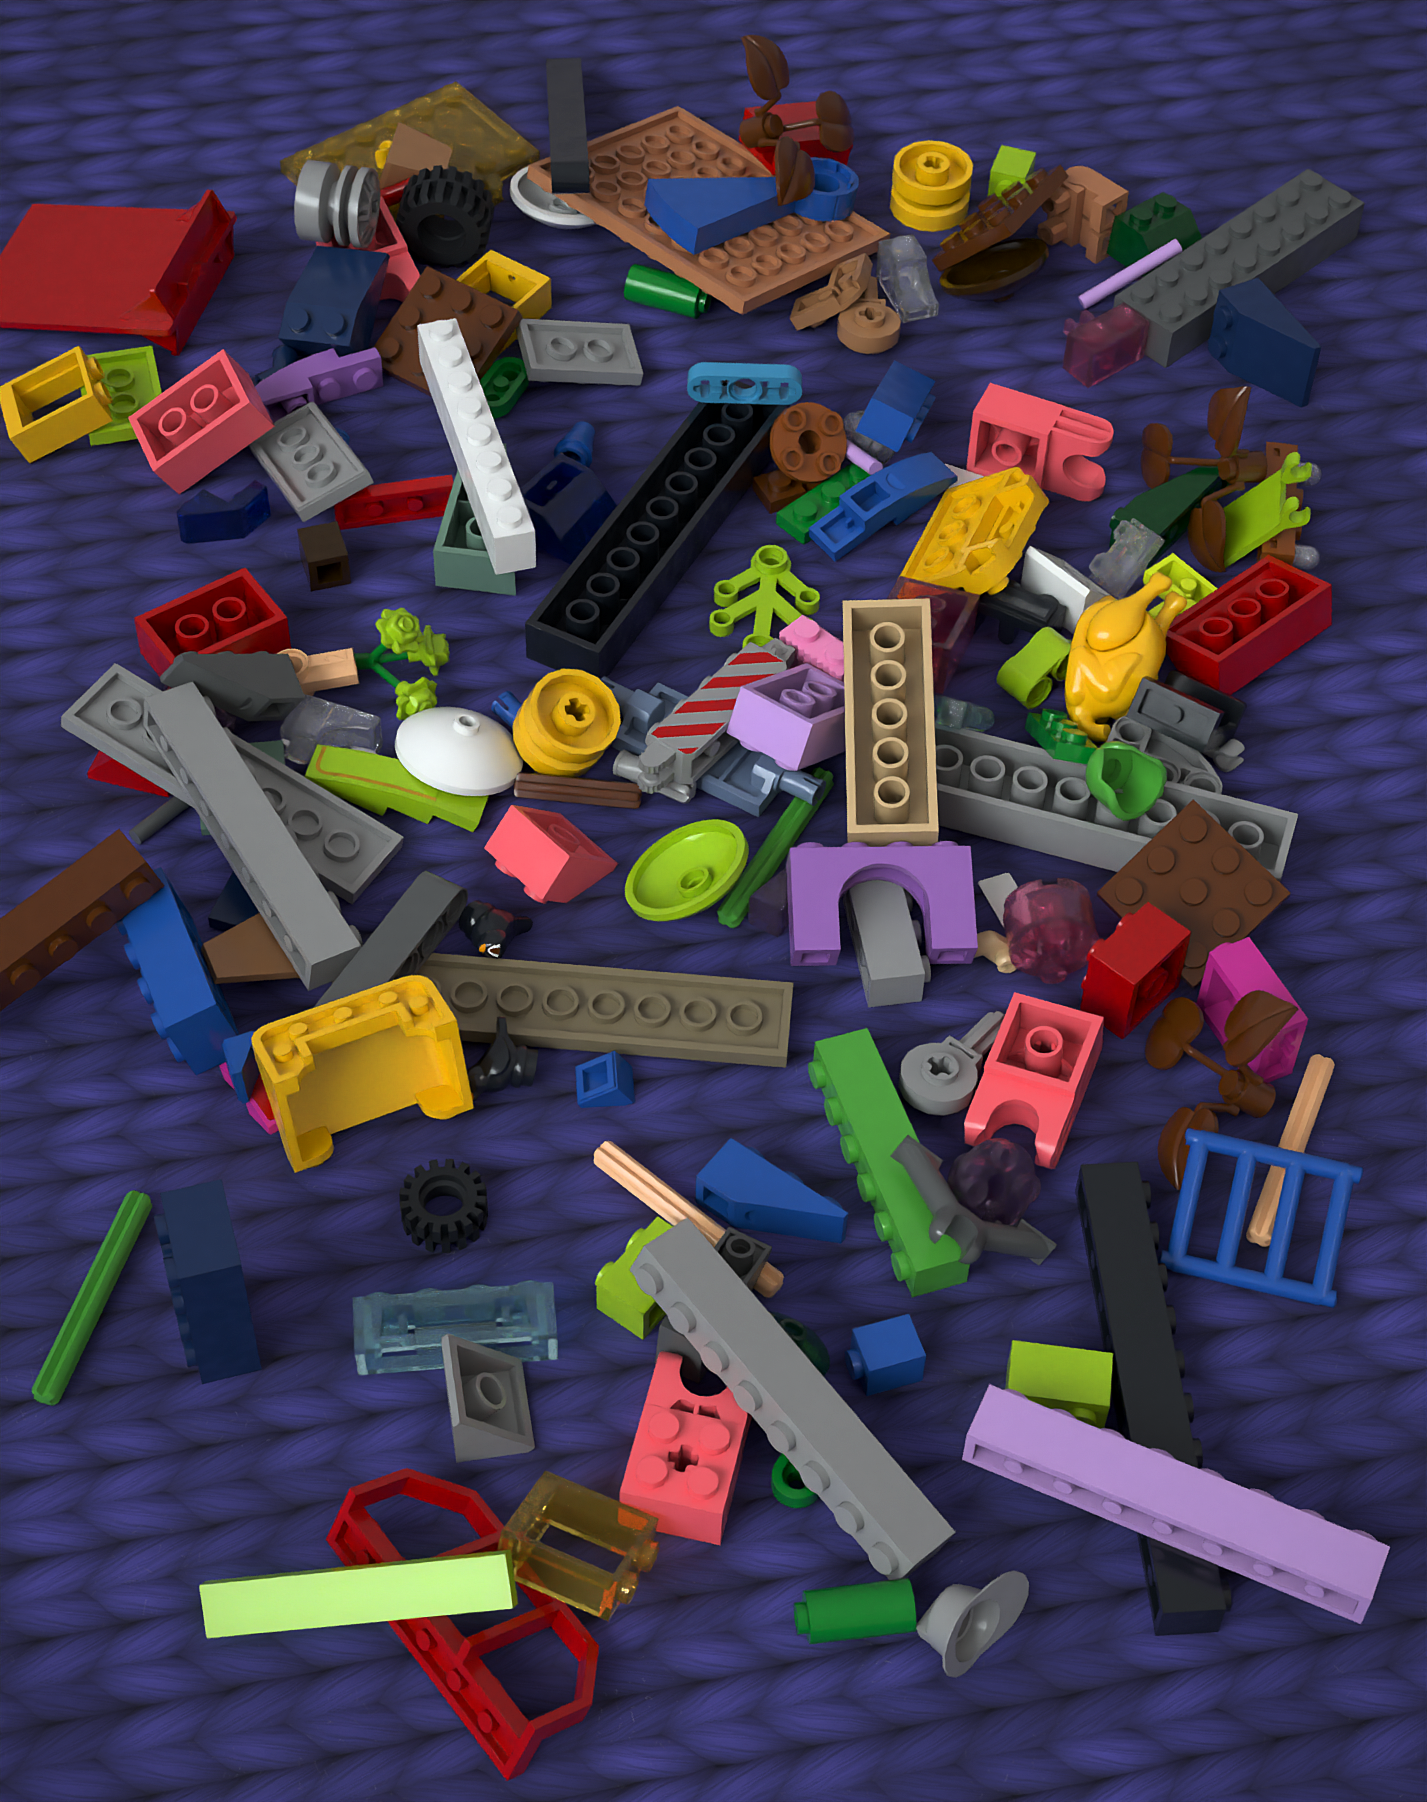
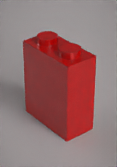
M816 101L774 105L767 111L778 115L783 125L818 118ZM762 106L745 108L743 120L754 117V110ZM819 126L786 131L778 139L780 140L782 137L788 136L794 141L799 142L800 150L807 152L810 157L830 158L846 166L853 147L852 144L849 149L838 153L827 150L820 141ZM765 146L752 149L746 147L775 176L776 147Z

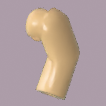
M991 930L977 933L978 949L974 958L979 956L986 957L997 965L998 971L1002 973L1014 972L1019 967L1020 951L1014 942Z

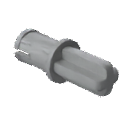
M622 750L617 755L613 764V774L637 783L638 775H640V772H643L638 767L639 756L627 750ZM672 780L664 788H661V791L657 792L686 804L694 798L697 783L680 785Z

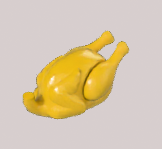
M1161 572L1152 574L1149 582L1131 596L1116 600L1111 595L1104 596L1083 611L1076 624L1068 658L1064 696L1070 721L1077 723V728L1087 733L1088 738L1094 742L1107 741L1111 728L1105 723L1109 718L1117 720L1127 715L1143 677L1149 676L1158 680V672L1166 655V634L1176 615L1187 604V599L1184 596L1171 591L1165 596L1164 605L1155 619L1146 611L1147 606L1159 594L1168 591L1172 586V579Z

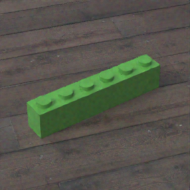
M868 1028L816 1041L813 1061L808 1063L810 1080L815 1089H822L825 1096L824 1108L828 1122L831 1126H838L842 1135L840 1144L843 1156L848 1164L854 1163L858 1172L857 1185L860 1195L865 1203L871 1202L875 1211L874 1224L878 1237L882 1242L888 1241L893 1252L891 1254V1263L896 1278L900 1282L905 1280L912 1298L967 1282L970 1264H963L958 1261L961 1255L960 1246L953 1238L945 1234L935 1244L930 1240L928 1230L933 1215L903 1165L890 1156L907 1135L917 1142L919 1140Z

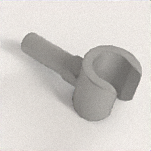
M1231 739L1221 748L1217 747L1202 754L1213 758L1215 765L1221 771L1229 772L1244 761L1238 755L1245 750V747L1240 741Z

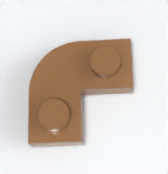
M867 253L837 264L832 269L828 286L795 299L790 320L797 331L808 326L817 327L823 324L829 317L849 307L863 294L868 285L873 266Z

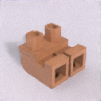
M1074 166L1065 171L1069 177L1041 205L1043 211L1047 213V220L1038 224L1037 235L1049 245L1063 241L1070 247H1073L1079 243L1086 248L1085 257L1094 264H1097L1109 257L1106 253L1114 218L1126 211L1129 191L1091 168Z

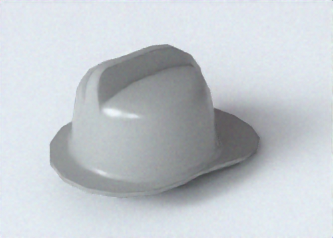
M1011 1571L1003 1573L983 1589L953 1584L947 1587L918 1621L916 1630L921 1638L943 1656V1669L947 1676L957 1678L966 1673L979 1656L1001 1638L1015 1623L1025 1606L1029 1594V1582L1025 1574Z

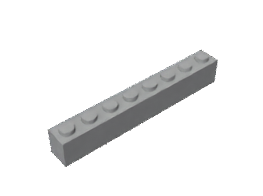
M193 681L144 698V728L307 990H312L336 980L363 946L361 936L356 927L353 925L348 926L341 915V907L335 894L332 891L327 892L320 882L319 872L314 861L310 857H304L298 847L297 836L293 828L289 824H283L277 814V807L272 795L268 791L263 792L257 783L255 770L248 759L243 760L239 755L231 731L227 727L222 728L218 722L210 698L206 695L202 696Z
M687 1217L644 1245L630 1268L641 1290L653 1297L667 1314L672 1327L677 1332L684 1334L699 1352L704 1365L711 1372L716 1373L730 1389L739 1407L751 1414L766 1432L771 1445L777 1451L783 1453L797 1469L806 1487L818 1494L833 1512L838 1525L845 1532L851 1534L864 1549L873 1567L889 1580L903 1579L933 1557L956 1533L693 1222Z

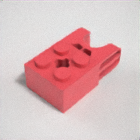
M380 197L376 231L372 242L367 248L353 247L352 243L349 246L339 245L335 239V234L329 243L316 242L317 246L388 253L390 258L380 301L384 299H397L403 302L420 277L408 252V246L383 197Z
M990 383L973 411L966 470L982 476H988L1009 468L1020 467L1024 474L1034 478L1041 489L1079 501H1093L1103 493L1106 476L1104 469L1100 465L1089 461L1082 455L1098 457L1104 453L1113 441L1114 429L1109 421L1101 417Z
M1014 992L984 1065L983 1076L964 1122L965 1144L986 1148L992 1136L1000 1128L1011 1124L1023 1125L1030 1128L1036 1134L1035 1146L1037 1154L1034 1163L1048 1169H1055L1102 1050L1104 1017Z
M662 1351L659 1353L620 1489L619 1523L721 1545L752 1416L739 1407L728 1387L721 1393L710 1397L691 1393L684 1387L681 1381L680 1368L682 1356Z

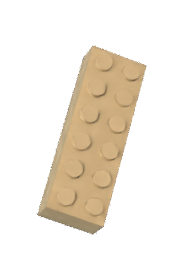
M930 598L843 601L848 843L863 842L868 844L869 847H886L893 842L905 841L912 843L913 846H931L938 842L939 830Z

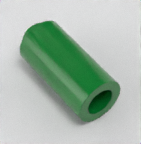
M639 264L632 265L625 282V300L698 319L701 313L706 314L712 300V295L704 293L701 288L683 277Z
M909 1578L803 1590L802 1602H794L793 1604L797 1635L806 1634L809 1645L916 1631V1608Z

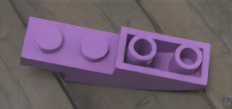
M376 347L343 357H338L334 348L313 354L278 370L258 383L255 388L274 423L310 402L319 405L382 387L381 356Z

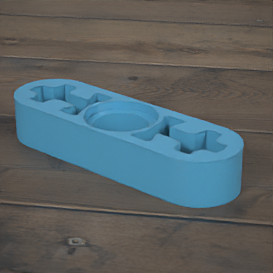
M702 362L690 368L687 391L692 399L703 403L789 405L798 401L802 395V374L791 365ZM740 379H750L755 385L751 388L743 389L737 387L734 383ZM702 380H707V381H709V384H708V385L701 384V381H702ZM722 380H727V386H722ZM763 381H767V387H763ZM781 383H788V387H781Z

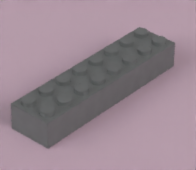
M1307 169L1117 294L1114 299L1109 331L1164 368H1167L1210 338L1219 290L1259 278L1273 294L1277 293L1357 238L1365 203L1329 182L1321 175Z

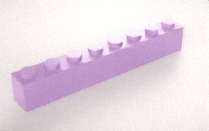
M989 1384L966 1436L962 1457L964 1461L1359 1624L1362 1623L1370 1606L1390 1546L1378 1542L1372 1535L1364 1531L1348 1530L1326 1521L1322 1515L1315 1511L1296 1509L1275 1500L1273 1496L1263 1490L1247 1489L1225 1480L1216 1471L1206 1468L1198 1469L1175 1460L1171 1454L1157 1448L1148 1449L1126 1440L1117 1431L1108 1428H1096L1077 1420L1071 1413L1065 1410L1050 1409L1032 1402L1016 1390L1000 1389Z

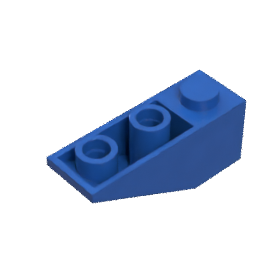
M732 1138L696 1175L695 1202L732 1227L840 1244L846 1239L848 1212L835 1199L829 1196H821L804 1185L803 1181L794 1173L782 1171L765 1160L764 1156L755 1148L745 1147Z

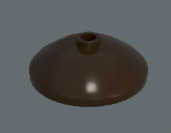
M1021 238L994 244L948 267L940 276L941 288L948 295L959 299L971 301L993 300L994 302L1008 300L1015 295L1014 292L1027 285L1042 269L1049 256V250L1046 242L1037 238Z

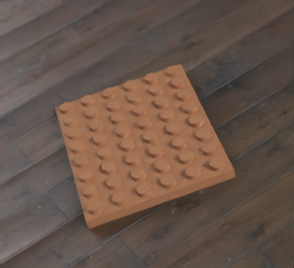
M679 106L588 141L590 193L554 195L567 203L569 207L591 218L597 225L605 227L619 236L624 242L635 246L646 253L649 258L657 260L674 271L676 275L690 281L701 288L704 293L712 295L729 306L731 310L742 315L832 273V269L837 264L863 253H867L869 256L888 247L890 233L855 212L847 218L838 221H817L802 217L793 212L700 253L691 254L659 227L644 206L648 179L775 176L744 145ZM550 157L528 165L527 178L539 185L544 191L552 194Z

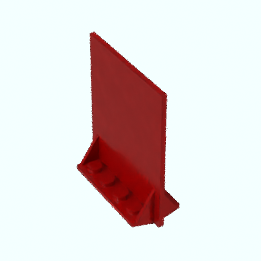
M206 190L202 199L190 209L32 204L0 254V328L140 335L171 351L172 356H179L234 258L233 225L237 220L234 211L225 210L214 190Z

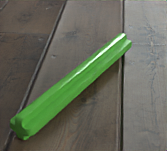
M818 767L810 773V775L826 781L823 796L817 801L815 806L796 796L793 798L737 883L718 908L719 923L730 928H736L740 925L789 852V849L796 842L833 787V774L830 771H824Z
M135 1190L126 1194L32 1387L34 1399L39 1403H45L50 1406L59 1403L151 1211L152 1203L150 1202L151 1198L149 1195Z

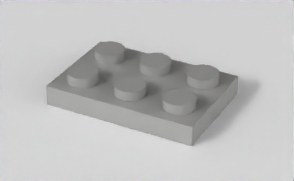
M522 319L516 328L528 381L613 384L617 386L641 385L643 370L629 324Z

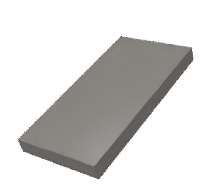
M310 402L274 422L275 427L248 445L251 452L303 522L374 483L369 471L314 402Z

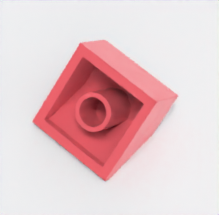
M516 805L510 806L484 847L485 850L497 859L495 865L499 870L508 876L518 878L526 885L524 892L532 899L546 904L547 901L569 902L614 871L618 865L615 860L561 813Z

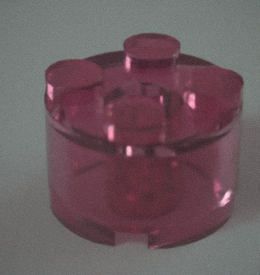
M1057 878L1058 884L1043 885L1042 879L1028 882L1010 893L1004 903L1003 924L1011 963L1021 972L1040 977L1041 981L1047 984L1060 983L1066 979L1067 974L1089 963L1086 961L1087 954L1094 943L1099 940L1093 905L1088 890L1080 883L1066 878Z

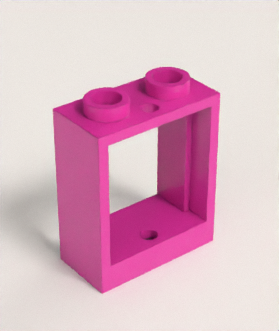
M1248 937L1234 943H1223L1209 952L1197 1004L1202 1010L1204 1020L1222 1046L1228 1040L1224 1032V1026L1230 1012L1238 1001L1251 991H1266L1295 1005L1299 1009L1263 1051L1248 1063L1254 1073L1264 1078V1081L1269 1083L1292 1074L1308 1018L1253 941Z

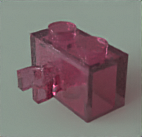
M1124 302L1096 318L1088 310H1084L1080 313L1079 324L1071 318L1065 320L1063 333L1067 335L1063 369L1087 388H1090L1144 358L1150 322Z

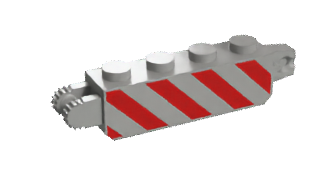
M774 638L762 647L750 642L740 652L730 655L720 670L713 676H707L690 697L680 700L670 715L661 723L656 722L649 729L645 739L647 748L639 755L638 767H640V770H643L638 775L637 786H639V789H642V792L652 794L653 792L661 791V788H664L672 780L680 785L693 784L740 741L726 733L741 686L788 670L794 662L796 649Z

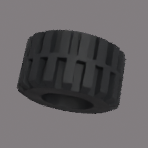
M437 165L433 167V171L424 168L419 171L418 176L413 175L409 179L408 185H405L396 225L408 246V250L413 251L412 256L417 260L421 258L426 260L425 264L433 266L435 263L440 264L441 268L449 269L450 265H455L456 268L463 267L465 261L469 263L476 261L477 256L483 254L486 244H488L495 210L494 203L491 202L492 194L490 190H484L485 184L480 179L474 180L472 178L473 174L466 170L464 173L457 171L458 167L450 166L449 169H443L442 165ZM435 214L447 215L455 220L443 219Z

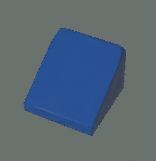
M255 1031L224 1039L222 1043L228 1072L238 1101H241L242 1104L250 1101L260 1073L251 1041Z
M616 1051L575 1066L577 1103L581 1108L625 1106L635 1103L632 1067Z

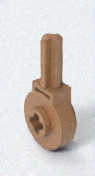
M870 274L868 285L863 294L853 304L841 311L838 317L837 335L839 340L849 349L858 353L879 354L887 351L898 343L900 336V317L892 308L886 306L885 299H878L876 277Z

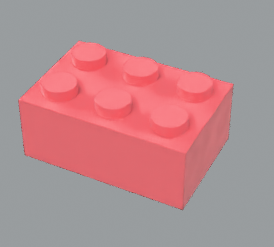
M224 349L128 417L152 471L179 495L275 427L249 374Z

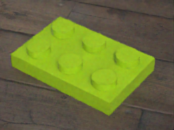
M146 346L86 355L88 358L94 356L101 365L105 374V378L101 381L108 389L113 401L108 405L113 421L88 433L91 446L138 439L128 417L162 393L153 347ZM85 385L80 387L82 396L86 395Z

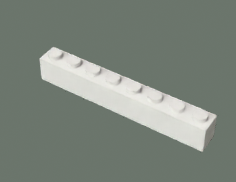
M454 318L419 324L417 329L420 364L494 572L498 575L535 568V529L457 320Z

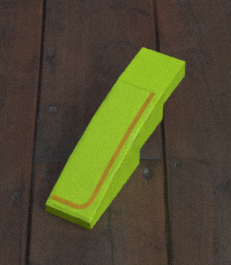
M319 744L315 748L304 775L305 778L333 795L381 816L384 815L387 807L426 824L430 822L434 815L470 832H474L478 826L489 796H464L448 793L417 779L402 765L399 759L360 750Z

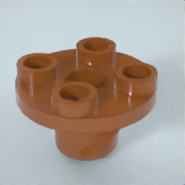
M813 402L799 403L784 410L775 420L770 433V450L778 468L789 478L802 483L822 481L837 473L841 468L847 449L846 433L841 416L827 407Z

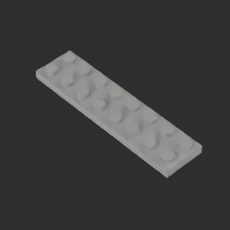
M115 663L61 716V727L194 808L143 726L144 698L163 691ZM232 734L239 755L243 760L248 759L252 764L260 788L263 792L268 791L272 795L277 807V814L283 824H289L293 828L297 836L298 847L304 857H310L314 861L319 872L320 882L324 888L353 904L402 848L404 837Z

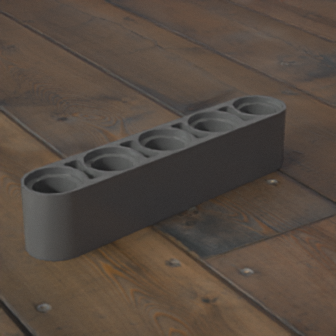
M423 871L314 1007L401 977L416 975L460 918L468 900L467 889L431 872Z

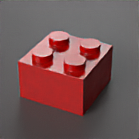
M1149 902L1144 904L1135 914L1127 913L1118 923L1115 932L1106 940L1101 938L1096 941L1087 954L1086 961L1089 964L1087 974L1081 983L1083 995L1080 1010L1104 1017L1103 1026L1123 1040L1179 987L1191 931Z

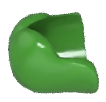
M1110 741L1104 743L1090 756L1086 767V784L1092 795L1105 805L1116 818L1130 821L1148 812L1155 805L1157 799L1162 796L1164 785L1167 781V770L1159 759L1139 751L1136 747L1120 741ZM1122 789L1123 793H1115L1114 791Z

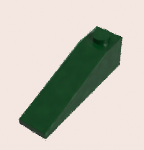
M1200 466L1137 495L1124 508L1119 507L1113 514L1109 523V528L1112 529L1109 547L1150 568L1188 530L1190 513L1194 508H1201L1202 498L1231 484L1220 478L1218 467Z

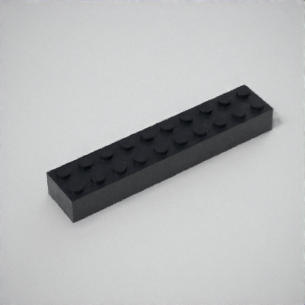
M722 380V386H727V380ZM740 381L734 383L737 387L743 389L753 387ZM699 402L525 622L526 658L555 670L563 668L583 670L599 679L604 676L608 677L753 484V477L759 476L771 460L770 433L777 417L790 407V404Z

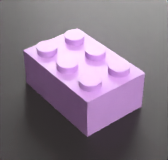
M805 663L743 685L740 688L726 733L739 739L740 744L746 749L763 752L776 759L775 763L778 766L790 771L801 770L846 751L844 682Z

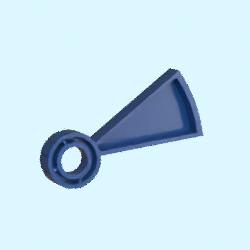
M810 157L815 172L814 189L806 198L787 205L778 206L776 177L648 179L644 206L653 220L670 238L695 255L793 212L802 217L817 221H838L847 218L853 213L859 179L852 169L830 158Z

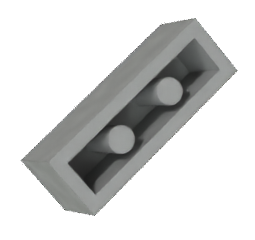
M883 880L866 881L850 888L843 896V904L868 1008L922 1001L924 983L930 982L931 970L928 956H921L919 951L922 943L919 921L911 920L910 912L913 908L912 895L903 887Z

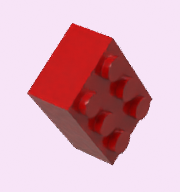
M242 568L134 618L140 653L159 677L172 665L175 657L188 651H196L198 654H218L224 651H232L234 654H253L259 651L277 654L280 651L291 649L287 616L246 568Z

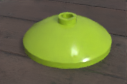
M711 819L685 825L665 835L648 848L632 867L625 884V897L628 904L638 916L647 920L661 922L682 920L710 908L734 887L743 873L749 854V846L744 834L739 827L731 822Z

